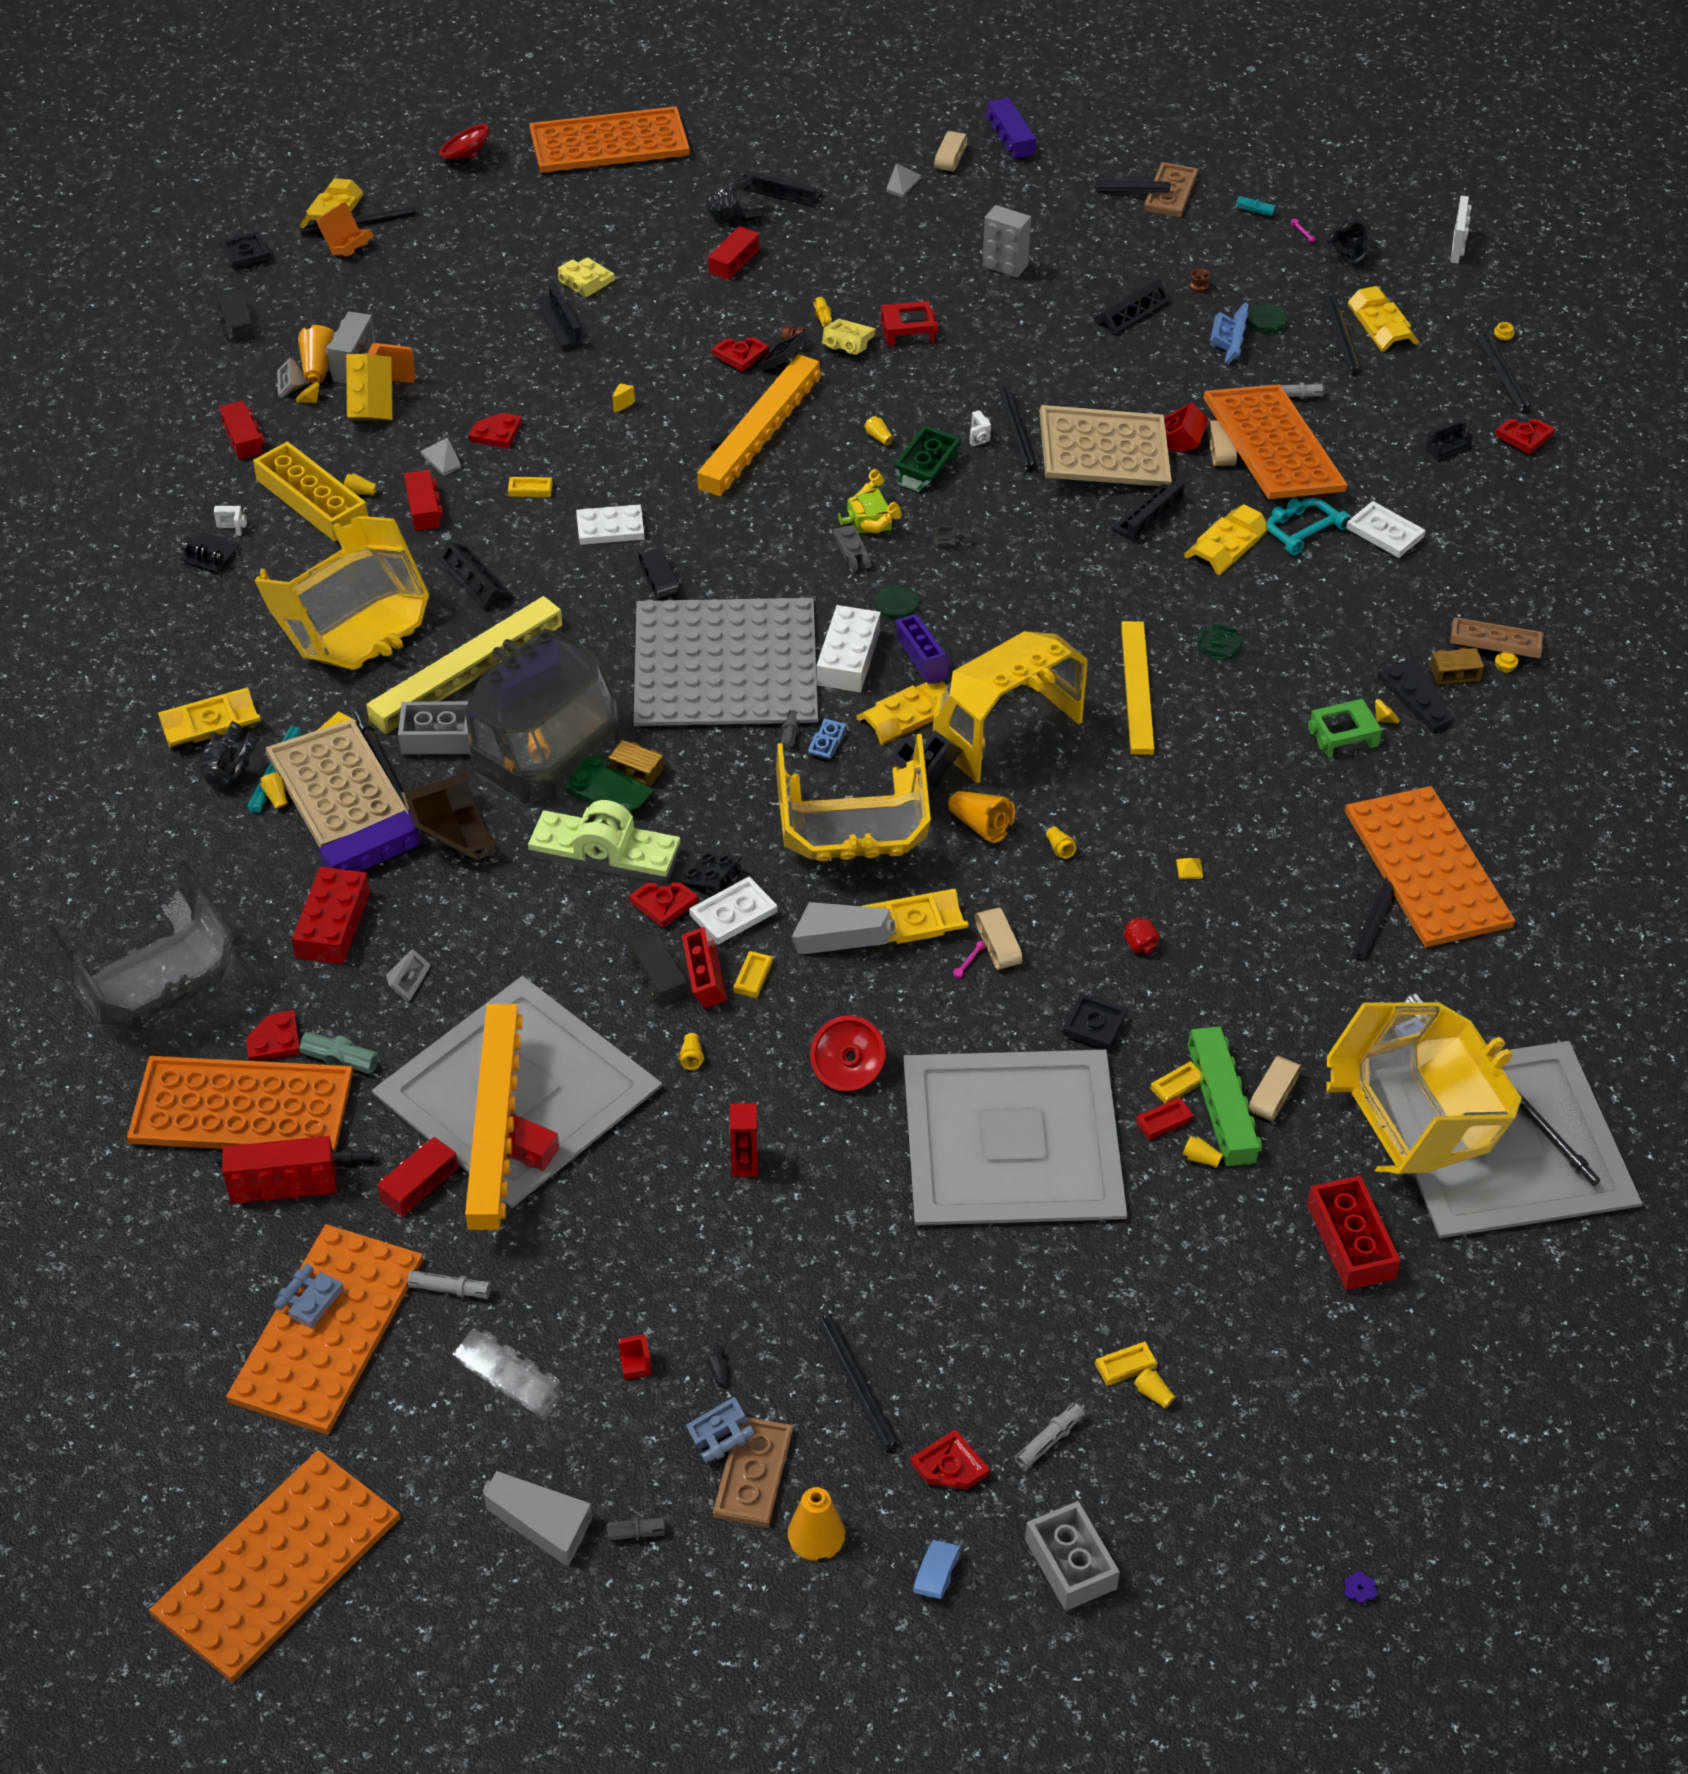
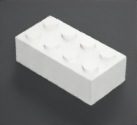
M836 606L817 663V686L855 692L862 691L880 633V612Z

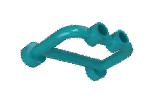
M1292 498L1288 502L1287 509L1284 510L1280 506H1276L1273 509L1271 517L1267 520L1266 527L1272 535L1286 545L1285 549L1287 552L1296 556L1304 547L1302 539L1333 523L1340 530H1345L1347 522L1352 516L1345 511L1339 513L1318 498H1307L1302 501ZM1310 506L1317 507L1329 515L1291 536H1288L1275 526L1278 522L1285 523L1294 514L1301 515L1305 508Z

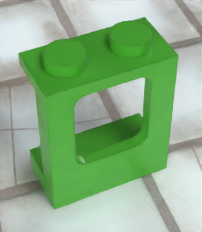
M1363 699L1312 710L1311 719L1308 722L1310 733L1314 734L1319 748L1324 750L1328 758L1333 756L1334 747L1366 740L1370 748L1377 747L1380 743L1382 729ZM1349 713L1358 727L1357 729L1333 734L1328 730L1322 719Z

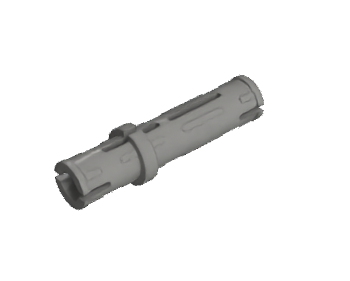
M1299 382V385H1281L1288 397L1304 399V397L1323 396V384H1304V382Z
M411 1270L408 1276V1287L457 1294V1297L464 1298L466 1295L488 1299L491 1291V1282L472 1280L462 1275L459 1278Z
M1072 1403L1061 1415L1053 1417L1046 1429L1014 1456L1016 1463L1022 1469L1027 1470L1061 1437L1065 1438L1069 1434V1430L1085 1417L1083 1409L1078 1404Z

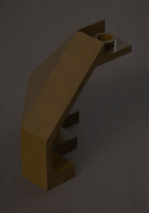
M467 772L402 792L413 828L474 861L496 854L494 846L497 844L496 839L491 840L478 812L468 784L470 779Z

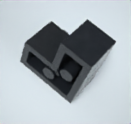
M934 730L923 746L926 780L928 784L934 787L938 785L963 750L936 730ZM904 737L891 756L907 767L906 762L913 760L916 742Z

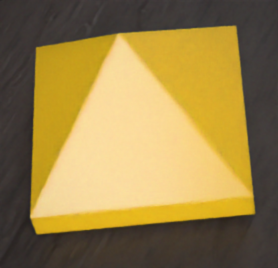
M318 382L312 384L296 398V401L301 403H317L320 384Z
M1380 699L1375 701L1377 722L1397 724L1400 722V719L1388 705Z
M1200 858L1176 859L1179 879H1203Z

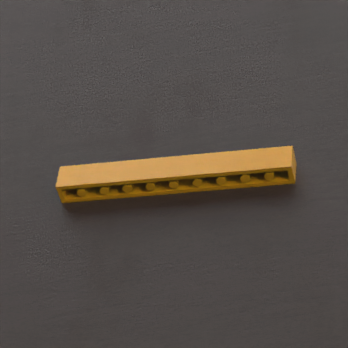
M797 354L697 472L698 489L721 496L725 490L730 488L734 479L740 476L744 467L750 464L754 455L760 452L764 443L770 440L774 431L780 428L785 418L790 416L795 406L800 404L805 394H808L815 382L820 380V361Z
M517 1004L486 1005L465 1212L468 1230H500L501 1219H506V1203H503V1197H508V1181H505V1175H510V1159H507V1154H512V1138H509V1132H514V1117H511V1111H516V1096H513V1091L518 1090V1076L514 1074L515 1070L520 1068V1056L516 1053L517 1050H521L522 1037L521 1034H518V1031L523 1030V1014L518 1013Z

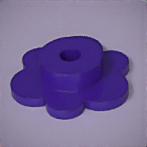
M1355 1572L1353 1577L1345 1579L1346 1588L1344 1594L1347 1598L1356 1599L1360 1604L1365 1603L1366 1599L1373 1600L1376 1598L1375 1581L1372 1578H1367L1363 1572Z

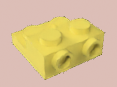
M588 257L580 262L572 259L558 267L559 281L584 297H588L615 280L614 273Z
M837 319L824 328L822 344L827 345L831 349H844L849 354L857 355L866 349L867 341L875 336L876 328Z

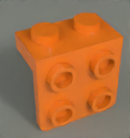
M346 203L339 204L317 219V224L332 255L350 256L355 252L354 249L367 245L368 240L374 237L371 229L359 230Z
M372 343L369 352L365 354L392 357V381L409 383L415 381L412 348Z

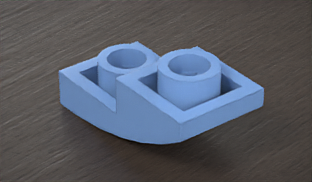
M824 718L819 732L815 733L808 754L831 759L846 732V724Z
M933 1540L919 1569L913 1593L941 1599L951 1582V1571L960 1557V1546Z

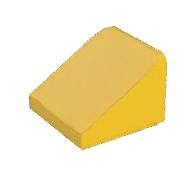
M621 383L618 385L612 396L613 411L615 413L635 402L634 386Z

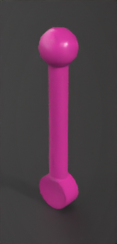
M1292 219L1291 225L1296 226L1308 238L1309 243H1314L1316 241L1315 236H1311L1298 223V219Z
M978 941L975 950L962 966L954 969L953 976L956 979L963 977L965 968L980 950L985 949V942Z

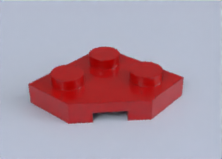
M754 337L746 338V341L734 342V338L724 339L712 348L713 356L742 372L769 353V345Z
M500 413L477 421L468 435L469 442L509 449L522 424V416Z
M1509 419L1496 429L1495 436L1531 454L1554 435L1555 428L1539 419H1529L1527 423H1518L1517 419Z
M646 883L629 895V902L663 928L698 903V896L682 883H671V886H657V883Z
M294 1010L268 1014L246 1037L249 1061L262 1062L301 1055Z
M956 1429L910 1458L912 1467L927 1484L967 1490L990 1475L988 1466Z

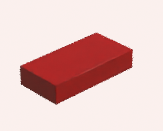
M1177 1098L1136 1116L1135 1123L1150 1141L1193 1122L1194 1115L1183 1100Z

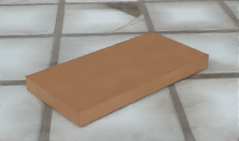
M1161 162L1154 181H1169L1171 184L1170 192L1149 193L1143 211L1181 218L1198 176V169Z
M1455 617L1452 624L1450 643L1541 658L1543 633Z
M747 1417L749 1422L739 1428L742 1430L751 1425L756 1435L746 1440L747 1444L741 1447L737 1445L729 1450L713 1510V1518L769 1528L791 1442L793 1425Z

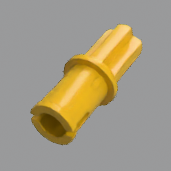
M817 297L815 299L816 302H813L816 309L815 313L817 318L820 319L822 326L826 327L833 323L831 309L827 306L825 298Z

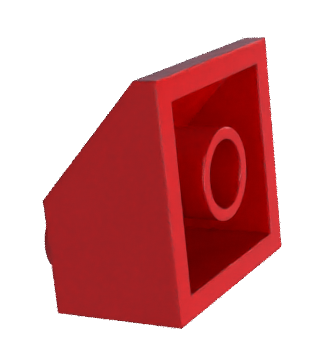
M1194 402L1164 417L1168 450L1184 453L1190 449L1194 450L1200 445L1208 418Z

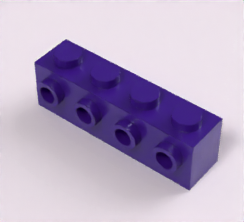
M1010 98L989 101L986 118L991 122L994 131L998 133L1001 142L1003 141L1006 145L1007 151L1011 153L1014 159L1035 155L1036 137Z
M914 614L897 619L896 627L899 644L927 684L939 683L944 679H948V669L951 668L949 657L942 650L919 616Z
M404 810L320 847L319 852L323 867L359 872L408 849H412L420 845L421 842L419 830L412 827L410 817Z

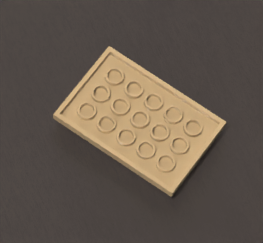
M1041 405L1039 414L1045 478L1150 486L1166 484L1170 486L1172 481L1164 415Z
M353 719L266 747V754L276 772L279 773V776H282L286 790L319 848L404 810L408 813Z

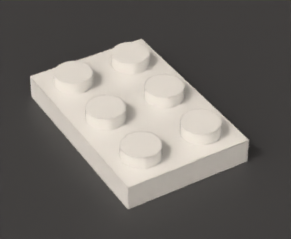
M1468 196L1460 197L1454 229L1451 263H1458L1459 257L1464 256L1471 205H1468Z
M1374 501L1352 517L1346 526V529L1398 558L1425 536L1426 531Z
M641 505L576 510L580 545L645 540Z
M747 877L691 907L689 910L690 916L700 927L706 928L718 945L777 913L778 906L750 877Z

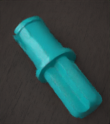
M1239 196L1236 202L1238 208L1252 211L1253 214L1259 213L1270 217L1273 216L1276 205L1261 202L1258 198L1254 200Z

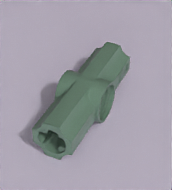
M305 1032L299 1047L300 1053L322 1059L327 1065L352 1066V1069L367 1074L375 1071L379 1059L377 1052L355 1046L351 1040L344 1036H336L334 1039L312 1032Z

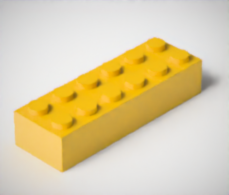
M288 441L253 460L257 481L334 542L338 538L331 525L340 523L341 526L351 524L350 520L358 516L368 517L367 506L364 500Z

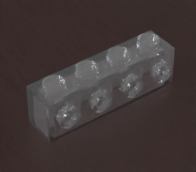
M473 1328L454 1352V1357L462 1366L545 1420L564 1395V1392L559 1387L560 1381L549 1372L545 1375L539 1372V1367L530 1359L526 1358L523 1361L518 1358V1353L509 1345L505 1344L503 1347L496 1343L497 1339L486 1330L480 1333Z

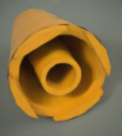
M312 325L311 329L305 330V327L299 332L298 343L304 378L314 384L315 382H323L329 370L330 362L329 356L326 355V348L333 340L334 331L325 326Z
M957 791L950 797L948 802L949 810L952 814L986 841L992 843L1001 841L1008 834V832H1005L1007 826H1012L1014 822L1015 805L1004 796Z
M813 1487L805 1491L788 1527V1539L792 1550L801 1558L810 1561H818V1558L827 1557L828 1559L833 1557L841 1550L845 1541V1527L829 1493L819 1487Z

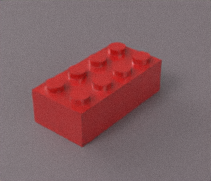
M319 867L292 937L296 959L344 964L370 894L367 873Z
M330 1136L223 1146L222 1172L230 1203H246L259 1200L270 1201L279 1198H298L308 1195L337 1193L336 1164Z
M1361 1175L1311 1186L1307 1206L1345 1291L1396 1279L1401 1260Z

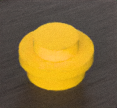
M1507 322L1499 323L1494 329V335L1503 341L1512 339L1515 334L1513 325Z
M1501 652L1495 658L1496 667L1502 672H1511L1517 667L1518 658L1512 653Z

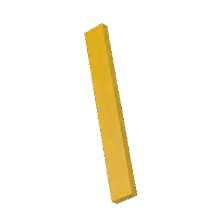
M1122 621L1121 634L1130 754L1154 755L1144 622Z

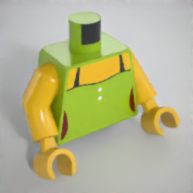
M874 469L869 473L871 482L866 483L855 496L847 500V511L838 513L840 524L852 523L859 534L869 532L880 533L881 531L892 530V519L897 520L902 516L900 506L896 502L887 505L879 489L874 488L884 483V477L877 469Z

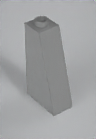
M809 902L792 935V939L798 954L887 944L891 934L895 932L896 923L892 918L890 909Z
M496 1471L492 1480L486 1482L482 1495L485 1497L486 1509L562 1564L570 1565L592 1520L591 1503Z

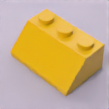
M346 354L347 417L350 420H393L392 357L372 354Z

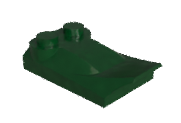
M924 425L894 463L897 485L915 493L920 492L926 485L932 482L948 461L957 457L961 438Z
M600 755L587 757L571 774L566 786L567 794L588 804L599 800L613 801L625 807L630 814L636 808H639L655 791L637 779L608 766L606 759Z

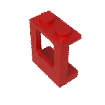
M929 301L881 305V324L887 346L895 345V336L928 333L930 341L935 342V334L938 333V322L935 321L934 309L930 308ZM924 310V322L903 323L901 321L899 312Z

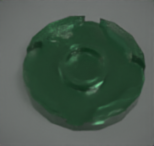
M1258 304L1251 307L1248 311L1247 324L1256 332L1262 330L1266 331L1265 334L1277 333L1283 330L1287 323L1286 312L1273 304Z
M903 585L886 586L879 590L875 596L876 611L880 612L882 617L889 620L914 615L918 610L919 598L917 593Z
M1217 623L1213 624L1212 627L1207 628L1205 626L1198 633L1197 647L1203 655L1211 659H1230L1236 656L1241 649V635L1239 636L1238 631L1229 625Z

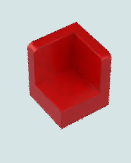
M646 1334L619 1339V1354L624 1380L652 1375Z

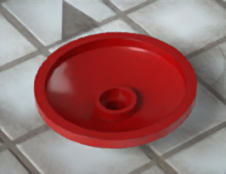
M479 124L457 134L439 150L440 157L446 160H462L475 157L478 154L477 151L483 147L489 136V126L487 124Z
M851 1015L840 1016L824 1024L816 1033L810 1049L811 1065L817 1077L828 1087L843 1092L857 1091L871 1084L881 1073L886 1059V1046L879 1030L868 1020ZM850 1053H855V1059L849 1061L848 1055Z

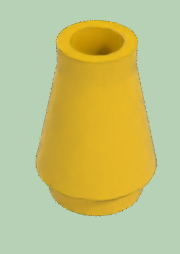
M873 416L865 423L864 427L867 434L885 446L893 442L894 437L889 432L882 418Z
M355 473L352 475L347 474L344 481V486L355 494L374 496L377 484Z
M278 772L270 773L260 778L262 782L260 786L273 803L275 809L288 804L283 778L279 776Z
M1055 826L1047 830L1046 837L1049 839L1056 856L1067 859L1074 855L1076 852V842L1073 838Z
M695 1033L685 1035L678 1058L681 1065L688 1070L699 1068L704 1061L699 1036Z
M1190 1136L1182 1155L1188 1157L1187 1160L1217 1168L1223 1153L1218 1152L1200 1137Z
M1145 1369L1134 1382L1138 1392L1160 1404L1164 1409L1176 1397L1156 1370Z

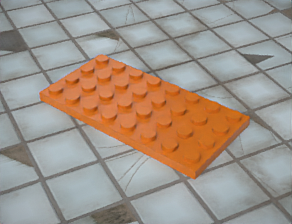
M677 106L529 123L540 173L607 166L618 163L626 164L635 161L644 162L652 159L661 160L690 155L689 145Z
M1280 384L1204 392L1203 399L1268 499L1346 492L1347 483Z
M1432 786L1351 803L1345 806L1347 817L1384 879L1387 877L1388 881H1391L1395 898L1425 948L1514 927V917Z
M149 1056L127 1140L129 1144L223 1149V1146L330 1136L333 1152H336L353 1069L352 1066Z
M325 1224L299 1270L305 1264H309L314 1268V1272L309 1276L310 1278L315 1279L322 1272L342 1282L344 1290L312 1329L289 1318L288 1311L291 1308L290 1306L286 1305L282 1311L275 1310L226 1395L227 1403L329 1435L409 1288L408 1276L410 1271L419 1270L424 1260L423 1254ZM300 1287L295 1295L300 1297L306 1289Z
M317 1450L149 1609L150 1615L233 1684L401 1519L400 1513L321 1451Z

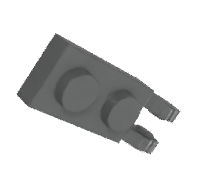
M850 525L833 529L834 538L851 570H858L857 561L859 560L862 561L866 569L870 568V558L855 526Z

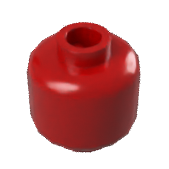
M1137 917L1126 924L1123 937L1134 953L1144 952L1145 955H1148L1156 950L1160 934L1149 919Z

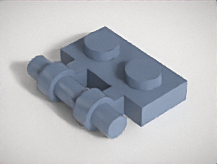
M305 1264L301 1270H297L294 1273L290 1284L286 1288H282L277 1294L278 1298L273 1303V1307L278 1311H282L286 1305L290 1306L291 1308L288 1311L289 1318L312 1329L344 1290L342 1282L322 1272L315 1279L310 1278L309 1276L314 1272V1268L309 1264ZM300 1287L306 1289L300 1297L295 1295Z
M735 1397L686 1424L699 1450L708 1445L710 1446V1449L701 1453L706 1464L715 1458L717 1460L723 1458L725 1452L737 1445L741 1447L747 1444L746 1440L756 1435L751 1425L740 1430L739 1427L749 1421ZM732 1432V1436L720 1443L717 1442L718 1439Z

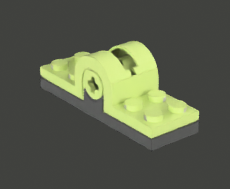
M608 800L593 802L586 808L582 818L543 810L528 843L529 857L662 884L668 883L681 850L680 837L634 828L633 816L622 805Z

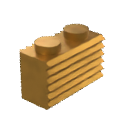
M1477 648L1432 652L1429 665L1438 686L1445 683L1448 685L1449 683L1457 684L1459 682L1461 684L1467 681L1469 683L1471 681H1480L1484 667Z
M621 740V743L609 756V766L651 786L664 770V756L656 750L650 751L642 748L635 742L629 743Z

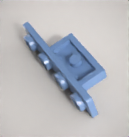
M1246 302L1235 313L1234 320L1221 312L1216 315L1210 342L1227 351L1225 363L1228 365L1233 359L1236 360L1241 353L1240 345L1244 340L1242 335L1246 328L1245 321L1249 315L1247 312L1249 304Z

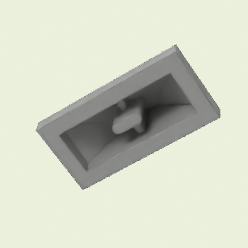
M896 163L886 192L903 198L922 179V175Z
M291 358L277 370L278 397L280 398L310 383L304 378L303 372Z
M448 438L421 451V455L443 476L461 468V464Z
M414 949L411 950L386 974L389 987L406 1002H409L431 964Z

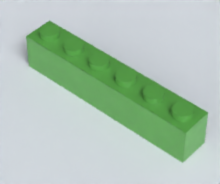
M1221 1027L1191 1029L1188 1048L1193 1064L1201 1071L1200 1087L1220 1151L1223 1153L1222 1157L1225 1166L1256 1163L1258 1152L1262 1150L1261 1139L1256 1137L1255 1121L1253 1116H1249L1248 1099L1242 1094L1240 1076H1236L1235 1059L1233 1056H1230L1228 1051V1038L1223 1035Z

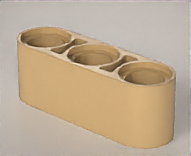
M947 131L935 157V169L955 171L966 148L967 134Z
M1209 420L1208 437L1213 465L1236 466V448L1218 420Z
M999 907L976 913L975 920L983 942L986 944L996 969L1000 970L1022 964L1021 949L1002 909Z
M1276 1056L1250 1101L1248 1112L1273 1122L1300 1075L1302 1065L1281 1056Z

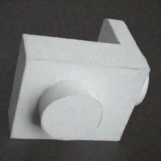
M980 410L972 412L970 444L976 446L989 442L991 435L989 419Z
M241 506L214 507L217 528H235L236 535L241 536L242 530L246 528L247 524L246 515H242Z

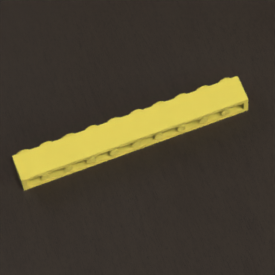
M544 596L532 602L530 605L367 703L369 721L383 733L388 734L399 727L402 702H440L561 627V609Z

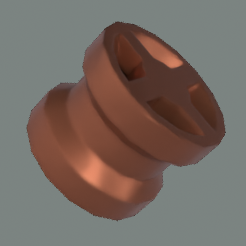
M1204 268L1192 270L1189 284L1190 290L1196 293L1206 292L1209 289L1210 272Z

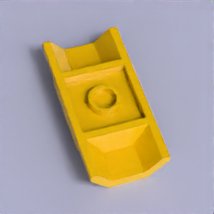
M334 178L326 190L317 196L306 211L307 215L301 222L300 227L305 228L310 220H317L341 203H346L350 211H352L363 196V191L353 180Z
M1378 286L1359 289L1348 301V306L1381 352L1386 351L1394 341L1409 338L1414 345L1419 344V340L1410 329L1411 325L1395 303H1391Z
M1243 504L1231 511L1225 518L1221 517L1197 539V543L1184 553V557L1188 559L1196 554L1211 563L1215 573L1220 576L1268 532L1267 522L1262 513Z
M943 681L931 684L925 682L917 687L912 685L877 702L875 707L858 714L857 720L865 719L875 729L879 742L883 746L933 722L936 698L939 693L949 687ZM948 700L942 702L941 709Z
M248 687L158 713L170 748L193 741L196 743L210 739L213 732L224 735L232 721L242 727L257 724L261 721L260 715H257Z
M956 889L861 906L890 909L892 918L896 923V928L888 942L896 941L897 944L942 936L947 931L968 928V922L963 920L959 909Z

